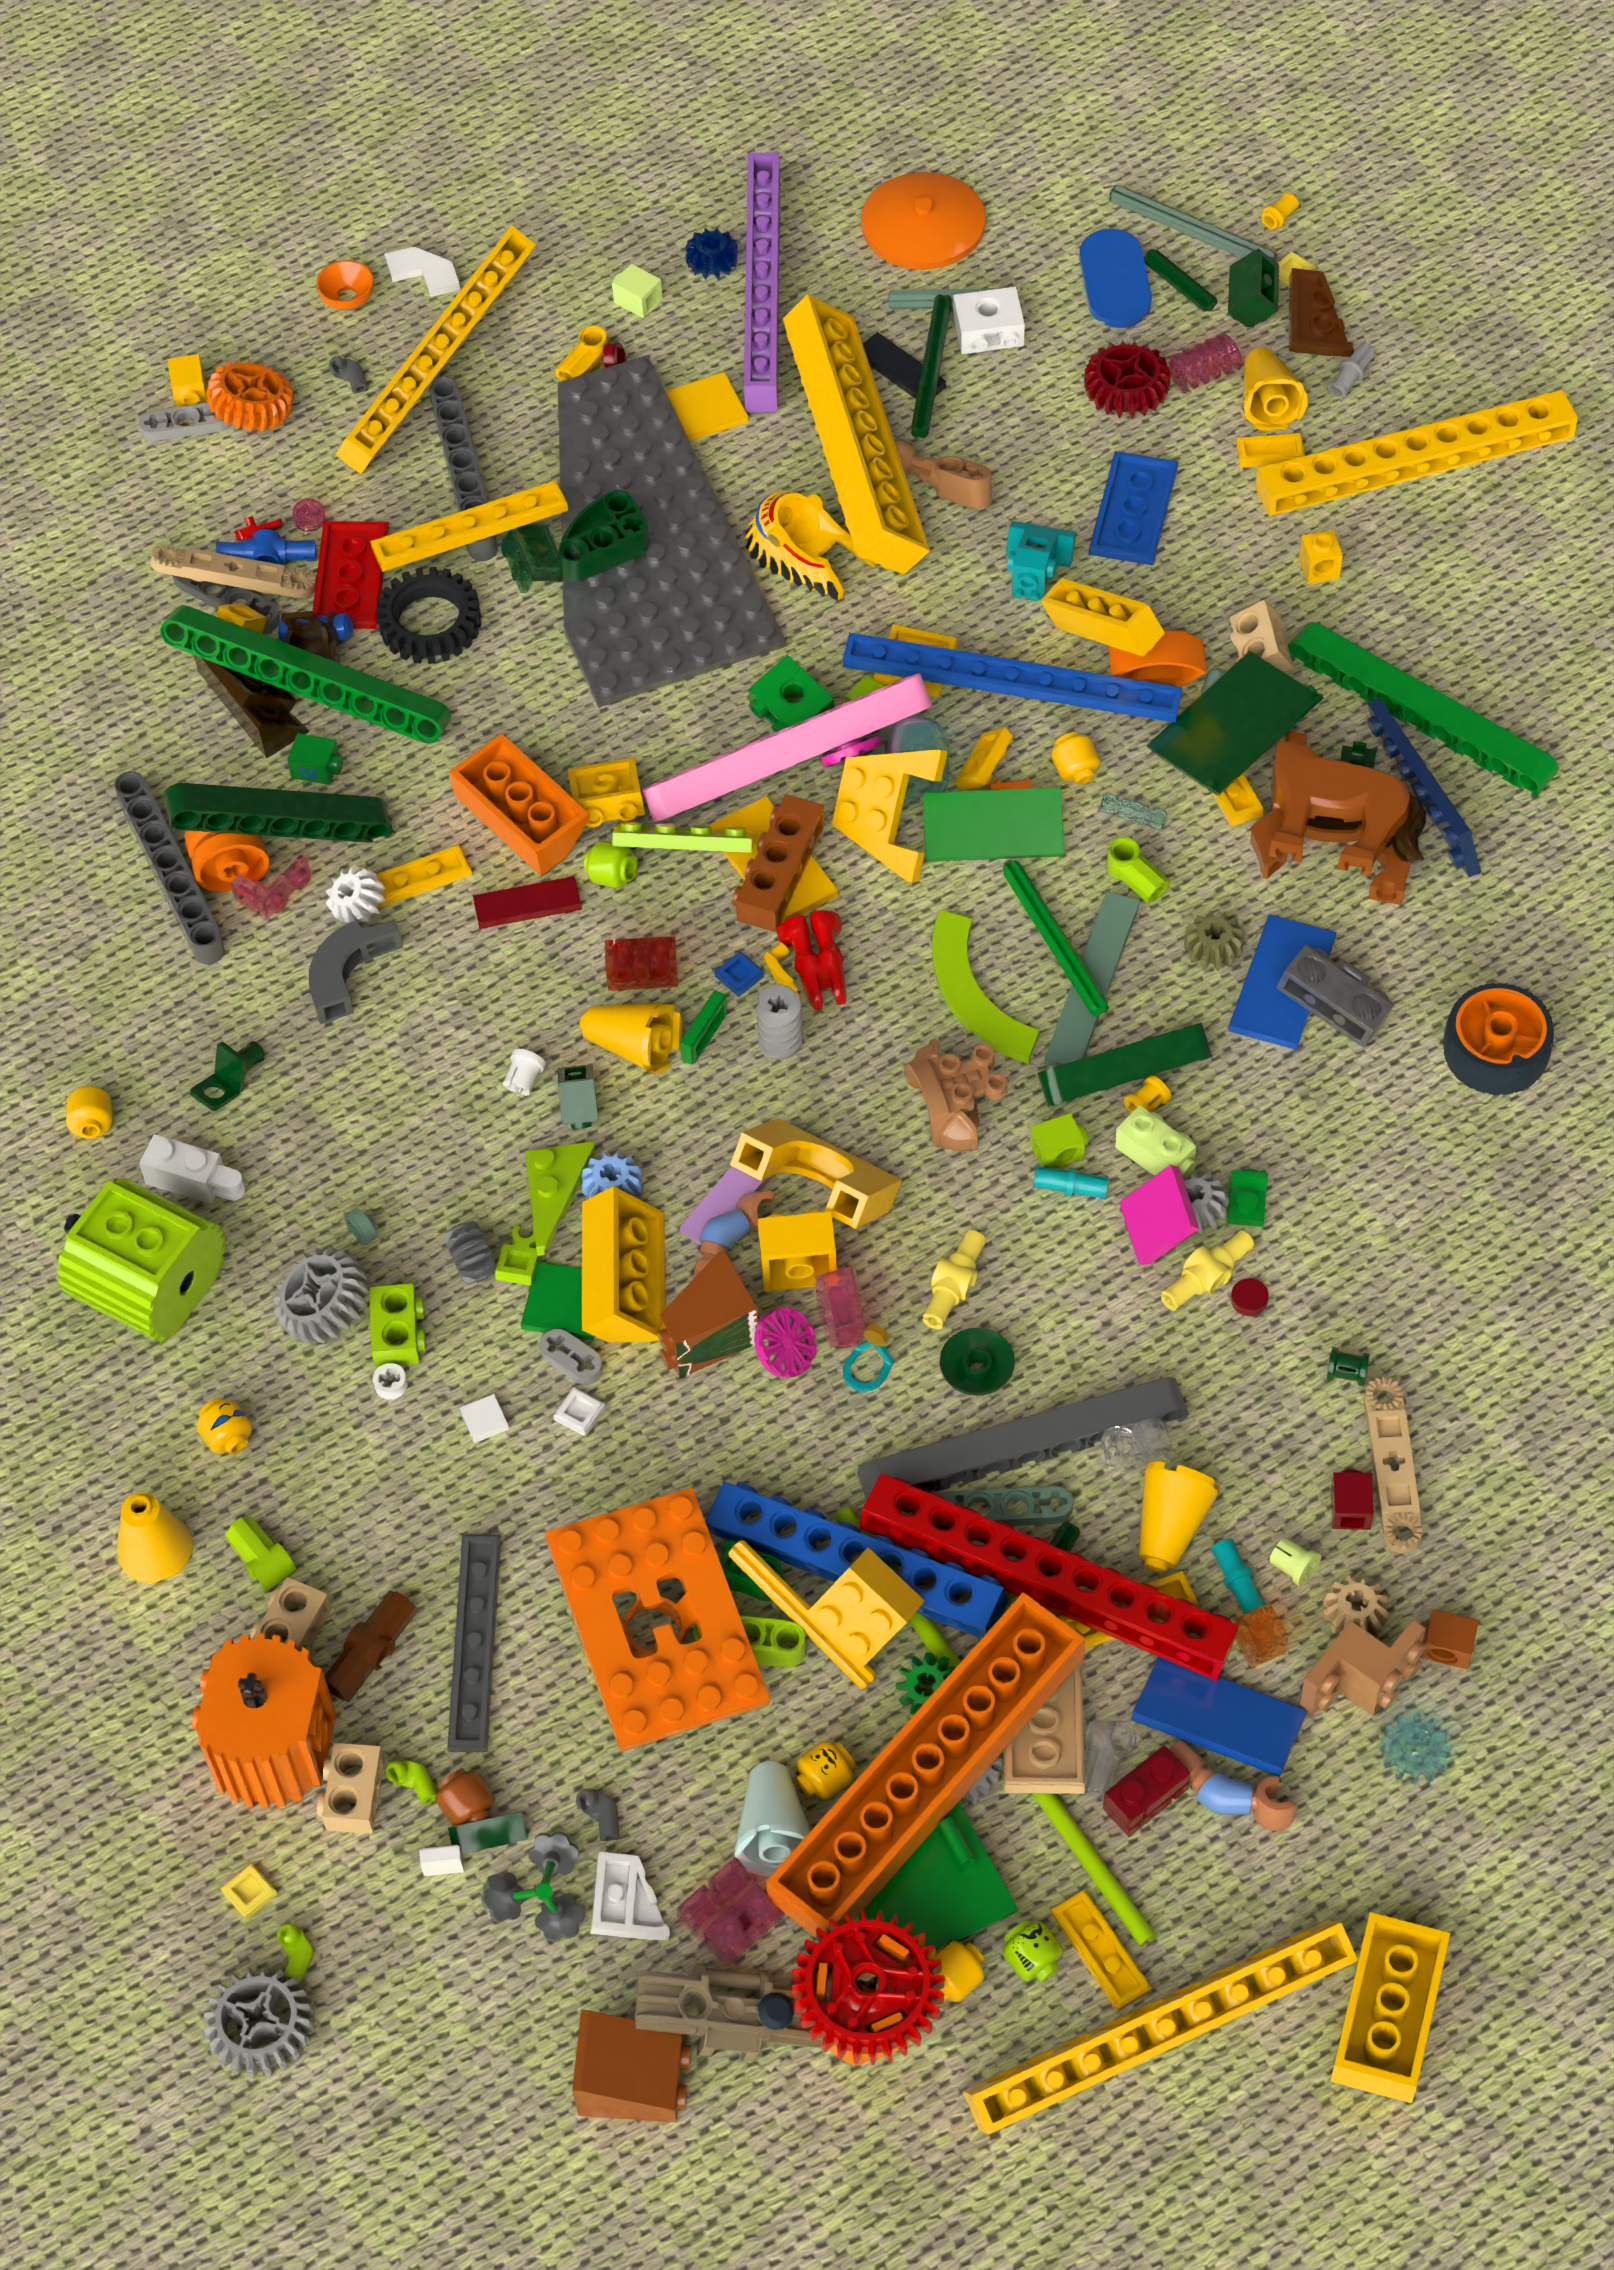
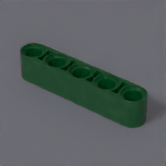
M1201 1022L1056 1066L1037 1074L1047 1106L1050 1107L1213 1056Z

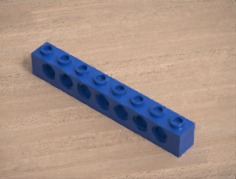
M724 1481L706 1517L705 1523L711 1534L736 1542L744 1540L753 1550L772 1555L781 1562L833 1582L852 1565V1563L848 1562V1559L853 1553L864 1552L869 1547L888 1566H901L897 1575L925 1600L915 1613L981 1639L1000 1619L1008 1601L1004 1587H1001L1002 1584L995 1578L987 1575H980V1578L969 1575L962 1566L956 1563L945 1561L943 1565L930 1560L931 1557L919 1549L910 1548L909 1551L898 1548L894 1541L885 1536L875 1535L874 1538L862 1534L861 1530L853 1524L841 1521L838 1525L827 1521L826 1516L814 1509L798 1510L791 1507L792 1504L786 1499L776 1495H771L769 1499L757 1494L758 1491L755 1488L742 1482H737L735 1486ZM754 1512L762 1513L758 1521L754 1523L745 1522L749 1514ZM785 1526H796V1530L791 1535H779L781 1529ZM827 1538L831 1540L829 1546L825 1549L817 1550L813 1548L820 1539ZM932 1578L937 1580L931 1589L921 1590L918 1588L920 1582L924 1579ZM960 1592L972 1594L971 1598L965 1603L958 1604L953 1602L954 1597Z

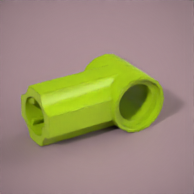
M1118 837L1109 844L1106 864L1107 872L1111 877L1125 882L1148 904L1156 901L1169 888L1170 880L1139 853V845L1136 841L1128 837Z
M252 1516L239 1518L230 1525L229 1530L224 1534L226 1541L246 1564L245 1567L253 1580L257 1578L261 1583L263 1593H266L297 1571L293 1561L279 1543L273 1544Z

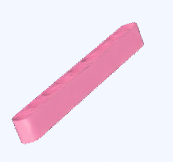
M917 673L641 789L653 821L658 822L933 706L921 674Z

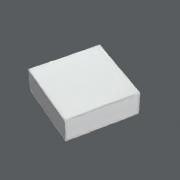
M573 1387L554 1414V1420L586 1437L606 1406L605 1403Z
M494 1394L459 1408L474 1443L509 1430L508 1423Z
M458 1845L422 1848L419 1850L420 1865L424 1876L464 1872L463 1856Z

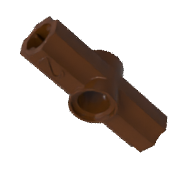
M389 1590L367 1621H361L351 1629L344 1642V1651L324 1676L331 1694L342 1701L350 1702L372 1671H378L382 1668L380 1663L386 1655L389 1654L391 1656L393 1654L395 1641L418 1612L416 1606L406 1596L397 1591Z

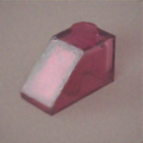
M852 1267L815 1276L817 1312L829 1347L850 1348L857 1345L860 1340L865 1339V1321Z

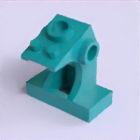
M1011 521L1006 556H1009L1007 571H1012V595L1018 599L1022 597L1030 598L1035 602L1041 600L1046 593L1047 578H1054L1056 566L1071 567L1076 532ZM1031 543L1046 545L1045 549L1032 547Z

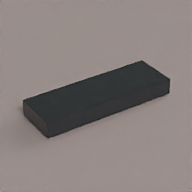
M876 332L862 343L870 367L916 399L923 364ZM940 376L935 396L946 388V380Z

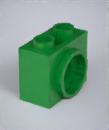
M788 654L748 689L750 709L758 718L763 719L765 717L773 725L772 729L774 732L835 707L834 698ZM793 695H797L802 698L798 702H789L788 700H786L788 697Z

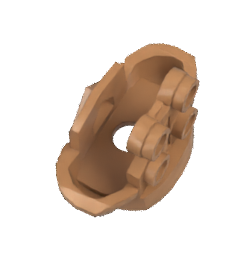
M932 1039L928 1045L919 1049L911 1063L905 1066L904 1075L907 1083L913 1088L921 1089L929 1113L930 1133L934 1146L953 1151L977 1150L979 1117L975 1096L985 1094L991 1100L1003 1099L1008 1091L1007 1079L1001 1073L990 1072L995 1064L994 1049L990 1045H977L973 1049L971 1061L961 1063L960 1059L952 1053L938 1057L940 1041Z

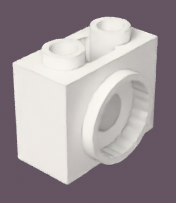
M1016 287L953 295V319L961 354L1024 346L1025 323Z

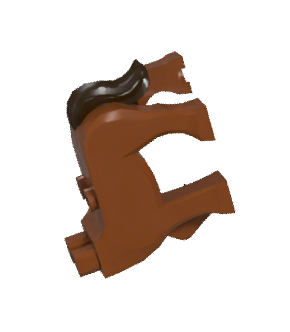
M1288 731L1285 741H1278L1271 783V812L1255 822L1251 827L1250 843L1257 855L1263 878L1268 879L1287 861V854H1293L1292 861L1302 862L1304 837L1322 842L1345 843L1357 841L1352 845L1345 846L1340 854L1337 869L1348 871L1349 865L1362 868L1361 874L1371 876L1373 865L1377 860L1384 869L1374 877L1370 885L1369 899L1402 905L1411 861H1424L1418 845V837L1426 824V811L1423 804L1416 797L1409 795L1406 784L1396 776L1365 766L1350 764L1346 761L1324 759L1316 755L1312 747L1306 746V734Z

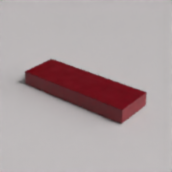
M575 876L473 895L479 929L582 910Z

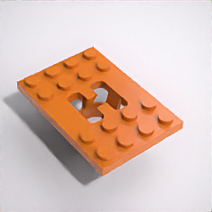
M692 1487L545 1532L546 1543L620 1752L769 1705L770 1697ZM670 1578H677L682 1583L685 1595L675 1604L671 1600L660 1596L657 1583ZM631 1591L637 1595V1600L627 1611L624 1620L617 1613L612 1598ZM655 1609L674 1619L675 1624L678 1626L679 1634L676 1638L671 1623L652 1629L656 1645L654 1651L641 1648L633 1641V1636L629 1634L628 1622L636 1614L644 1610ZM697 1624L701 1639L692 1643L682 1644L683 1637Z

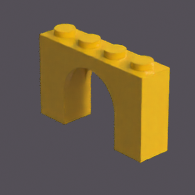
M775 1118L742 1132L730 1163L731 1166L760 1181L778 1173H792L814 1179L828 1186L833 1191L825 1212L831 1211L833 1218L855 1229L889 1212L902 1179L780 1118Z

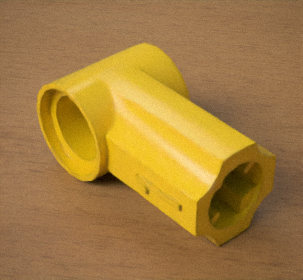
M596 325L582 329L579 333V343L555 369L556 377L561 381L591 373L597 366L603 365V347L608 343L606 331Z

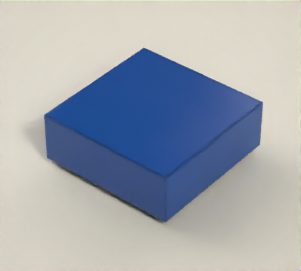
M741 951L714 971L715 977L738 997L764 977V971Z

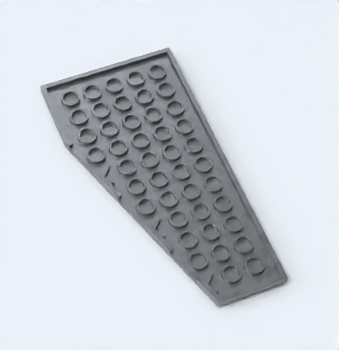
M648 355L559 382L560 489L568 505V511L561 513L562 538L570 523L587 505L614 490L628 492L648 523L649 549L643 555L583 581L570 582L563 577L565 636L598 708L786 647L783 633Z

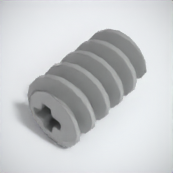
M775 985L764 989L758 995L756 1007L759 1048L764 1055L771 1059L789 1058L800 1049L803 1041L800 998L788 986Z

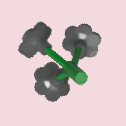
M558 1831L552 1835L548 1833L538 1834L535 1837L534 1846L529 1851V1859L532 1863L538 1865L539 1871L543 1874L541 1884H538L533 1889L524 1890L517 1884L515 1875L510 1872L503 1873L501 1876L498 1874L489 1876L486 1880L487 1890L483 1892L481 1901L482 1905L490 1910L491 1919L495 1922H503L506 1919L515 1920L520 1916V1905L524 1902L525 1898L536 1897L544 1902L541 1905L542 1912L535 1918V1925L543 1931L545 1938L550 1942H556L562 1937L568 1939L574 1937L579 1931L578 1924L585 1918V1911L570 1894H564L558 1899L551 1897L552 1888L549 1884L552 1875L556 1873L562 1875L571 1873L574 1861L579 1857L578 1847L570 1843L568 1835L564 1832Z

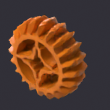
M237 360L235 364L226 362L224 367H217L215 373L211 374V378L208 380L206 391L209 411L215 413L216 419H224L226 426L232 424L236 426L237 430L245 428L249 432L252 429H257L263 433L265 428L274 430L276 425H283L284 420L291 413L294 398L290 381L284 379L283 373H275V367H264L263 362L253 364L251 360L248 363H242L240 360Z

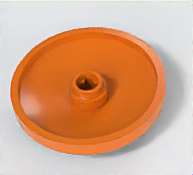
M932 172L909 173L886 181L870 194L861 214L862 233L871 250L885 261L909 269L928 270L954 264L968 256L978 246L985 231V209L976 192L956 178Z

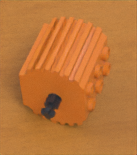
M257 1633L256 1639H251L250 1635L247 1634L241 1635L240 1642L234 1643L233 1638L224 1641L222 1649L212 1655L210 1668L203 1670L200 1683L203 1698L201 1706L196 1705L192 1715V1729H195L198 1734V1744L201 1746L216 1787L223 1795H225V1790L227 1789L231 1800L239 1803V1798H243L245 1805L254 1807V1802H259L261 1808H269L272 1802H275L277 1807H284L286 1801L291 1798L293 1803L303 1800L304 1792L313 1786L321 1787L324 1760L329 1753L337 1716L322 1668L314 1667L310 1652L302 1646L300 1652L295 1641L288 1639L287 1644H285L281 1636L273 1634L272 1640L267 1639L265 1633Z

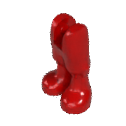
M818 910L810 915L811 929L819 946L818 955L812 950L809 928L804 915H796L783 921L776 929L779 942H782L786 947L794 948V970L799 974L811 1007L815 1011L823 1009L821 989L831 988L836 1005H844L847 997L843 971L844 957L838 946L835 945L834 938L842 930L840 915L828 910Z

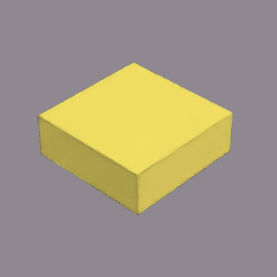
M1292 251L1278 262L1279 280L1289 285V276L1292 268L1316 271V266Z
M252 1863L220 1888L221 1892L245 1920L278 1895L277 1891Z

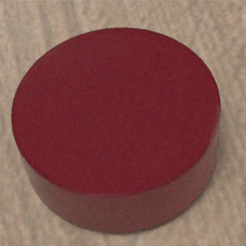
M1252 1278L1242 1279L1232 1288L1231 1304L1242 1315H1258L1267 1307L1268 1289L1259 1280Z

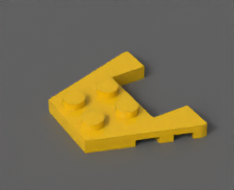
M927 750L847 757L831 825L904 880L910 883H917L925 852L895 843L909 775L941 782L948 751Z

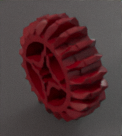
M1123 340L1118 346L1110 342L1107 349L1099 348L1096 355H1091L1089 364L1085 368L1084 388L1089 401H1094L1096 409L1105 406L1106 415L1115 410L1120 419L1123 412H1129L1130 417L1133 419L1135 411H1139L1145 417L1148 408L1156 411L1158 403L1164 404L1166 394L1170 390L1171 372L1167 366L1166 357H1160L1158 349L1150 351L1148 343L1141 347L1137 345L1136 340L1132 345L1125 344Z

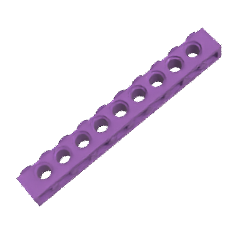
M779 152L748 153L744 353L746 413L778 412Z

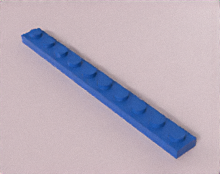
M850 632L843 656V667L905 678L920 673L923 681L1175 723L1182 693V687Z

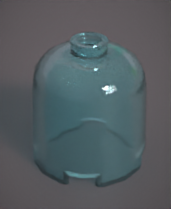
M913 716L897 722L890 729L886 740L884 754L927 750L948 751L941 782L909 775L904 798L906 803H920L923 793L945 792L949 780L950 741L948 734L938 722L927 717Z

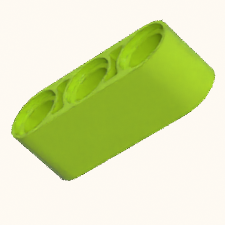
M740 1615L747 1637L759 1639L751 1645L757 1664L794 1667L804 1660L806 1655L805 1632L799 1624L788 1620ZM697 1624L693 1626L694 1641H698L701 1639ZM785 1641L797 1643L791 1649H784L779 1646Z

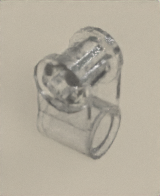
M1149 1418L1138 1423L1111 1427L1103 1433L1101 1439L1100 1464L1111 1473H1123L1145 1468L1152 1461H1161L1168 1464L1175 1458V1452L1165 1421L1161 1418ZM1119 1458H1122V1463L1119 1465Z

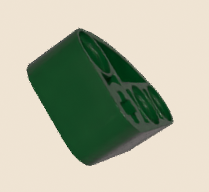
M614 490L597 498L587 505L570 523L563 535L558 550L561 574L566 580L570 582L583 581L639 557L649 549L647 520L628 492Z

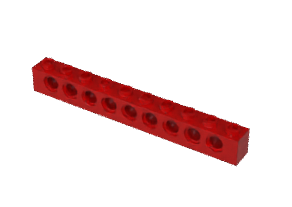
M881 1473L862 1508L859 1528L874 1535L885 1536L906 1549H919L927 1553L932 1560L944 1564L945 1561L956 1563L962 1566L967 1574L980 1578V1575L995 1578L1002 1584L1001 1587H1004L1006 1592L1018 1597L1024 1592L1048 1610L1216 1682L1233 1647L1239 1625L1232 1623L1227 1617L1220 1614H1211L1197 1608L1188 1600L1171 1597L1158 1591L1157 1588L1150 1584L1138 1583L1124 1577L1115 1569L1103 1568L1089 1562L1080 1554L1063 1551L1052 1546L1042 1538L1030 1537L1016 1531L1007 1523L995 1522L983 1517L972 1508L960 1507L944 1500L937 1493L922 1491L909 1485L901 1478L890 1477ZM900 1511H910L913 1514L906 1515L901 1513ZM935 1526H945L948 1530H941ZM971 1541H980L984 1543V1545H976L973 1544ZM1006 1556H1015L1020 1560H1011ZM1042 1571L1053 1572L1055 1576L1046 1575ZM1085 1586L1090 1588L1092 1591H1083L1078 1587ZM1114 1602H1123L1127 1606L1121 1607L1116 1605ZM1150 1617H1158L1164 1622L1153 1621ZM1187 1632L1196 1633V1634L1199 1635L1200 1637H1199V1638L1191 1637V1636H1189V1635L1187 1634Z

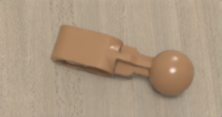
M894 439L906 476L910 474L918 476L921 480L936 488V494L940 498L969 508L979 509L991 504V470L988 467L956 456H945L939 459L927 457L923 459L918 457L917 451L911 443L902 439Z

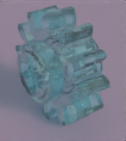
M1418 1712L1415 1713L1412 1723H1408L1407 1719L1400 1715L1398 1716L1397 1728L1387 1725L1384 1733L1387 1739L1382 1740L1380 1745V1751L1387 1754L1383 1764L1384 1767L1390 1768L1396 1765L1395 1779H1401L1405 1773L1410 1774L1412 1785L1417 1784L1420 1775H1424L1425 1779L1430 1783L1433 1782L1435 1769L1439 1772H1445L1448 1764L1445 1758L1450 1757L1452 1752V1746L1444 1744L1447 1740L1448 1731L1440 1730L1436 1732L1434 1730L1436 1718H1431L1427 1724L1421 1723L1422 1718ZM1411 1744L1420 1745L1419 1751L1421 1752L1412 1751Z

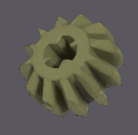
M1211 910L1207 914V918L1197 915L1194 919V924H1188L1185 933L1186 939L1184 940V948L1186 952L1190 953L1191 963L1201 960L1203 970L1209 966V963H1214L1217 971L1220 970L1222 962L1232 967L1235 958H1240L1243 952L1242 943H1244L1243 930L1238 929L1237 919L1227 921L1225 912L1220 917H1216Z

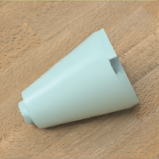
M764 1761L750 1772L734 1850L735 1857H738L740 1866L745 1871L760 1876H771L776 1871L775 1868L779 1867L809 1834L810 1828L788 1768L776 1761Z

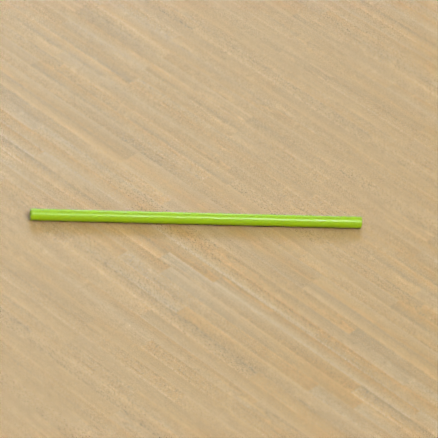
M846 1507L837 1513L835 1518L838 1523L844 1521L858 1528L860 1527V1519L851 1507ZM860 1529L862 1534L872 1537L869 1532ZM893 1565L889 1566L896 1574L898 1573ZM914 1613L908 1621L929 1651L934 1653L936 1661L943 1655L949 1658L947 1668L957 1667L961 1663L960 1659L933 1621L918 1613ZM1031 1793L1140 1948L1146 1945L1145 1942L1148 1939L1150 1941L1156 1939L1157 1935L1057 1795Z

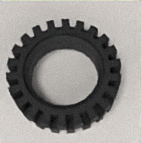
M421 567L415 569L416 577L412 578L409 571L402 573V583L396 577L391 580V588L385 586L382 590L383 597L378 598L376 615L383 642L386 646L389 645L390 651L396 655L400 651L401 658L406 661L410 655H413L414 663L419 664L422 662V657H427L428 664L436 663L435 656L441 655L444 662L450 660L449 652L452 651L457 657L462 654V645L467 649L472 645V638L476 639L479 635L478 628H481L482 622L476 590L472 589V584L468 579L463 581V575L459 573L452 577L451 570L446 568L443 569L441 575H438L437 567H430L429 574L424 575L423 568ZM421 598H443L458 608L459 615L455 623L447 630L438 634L417 635L403 628L399 622L402 611L409 604Z

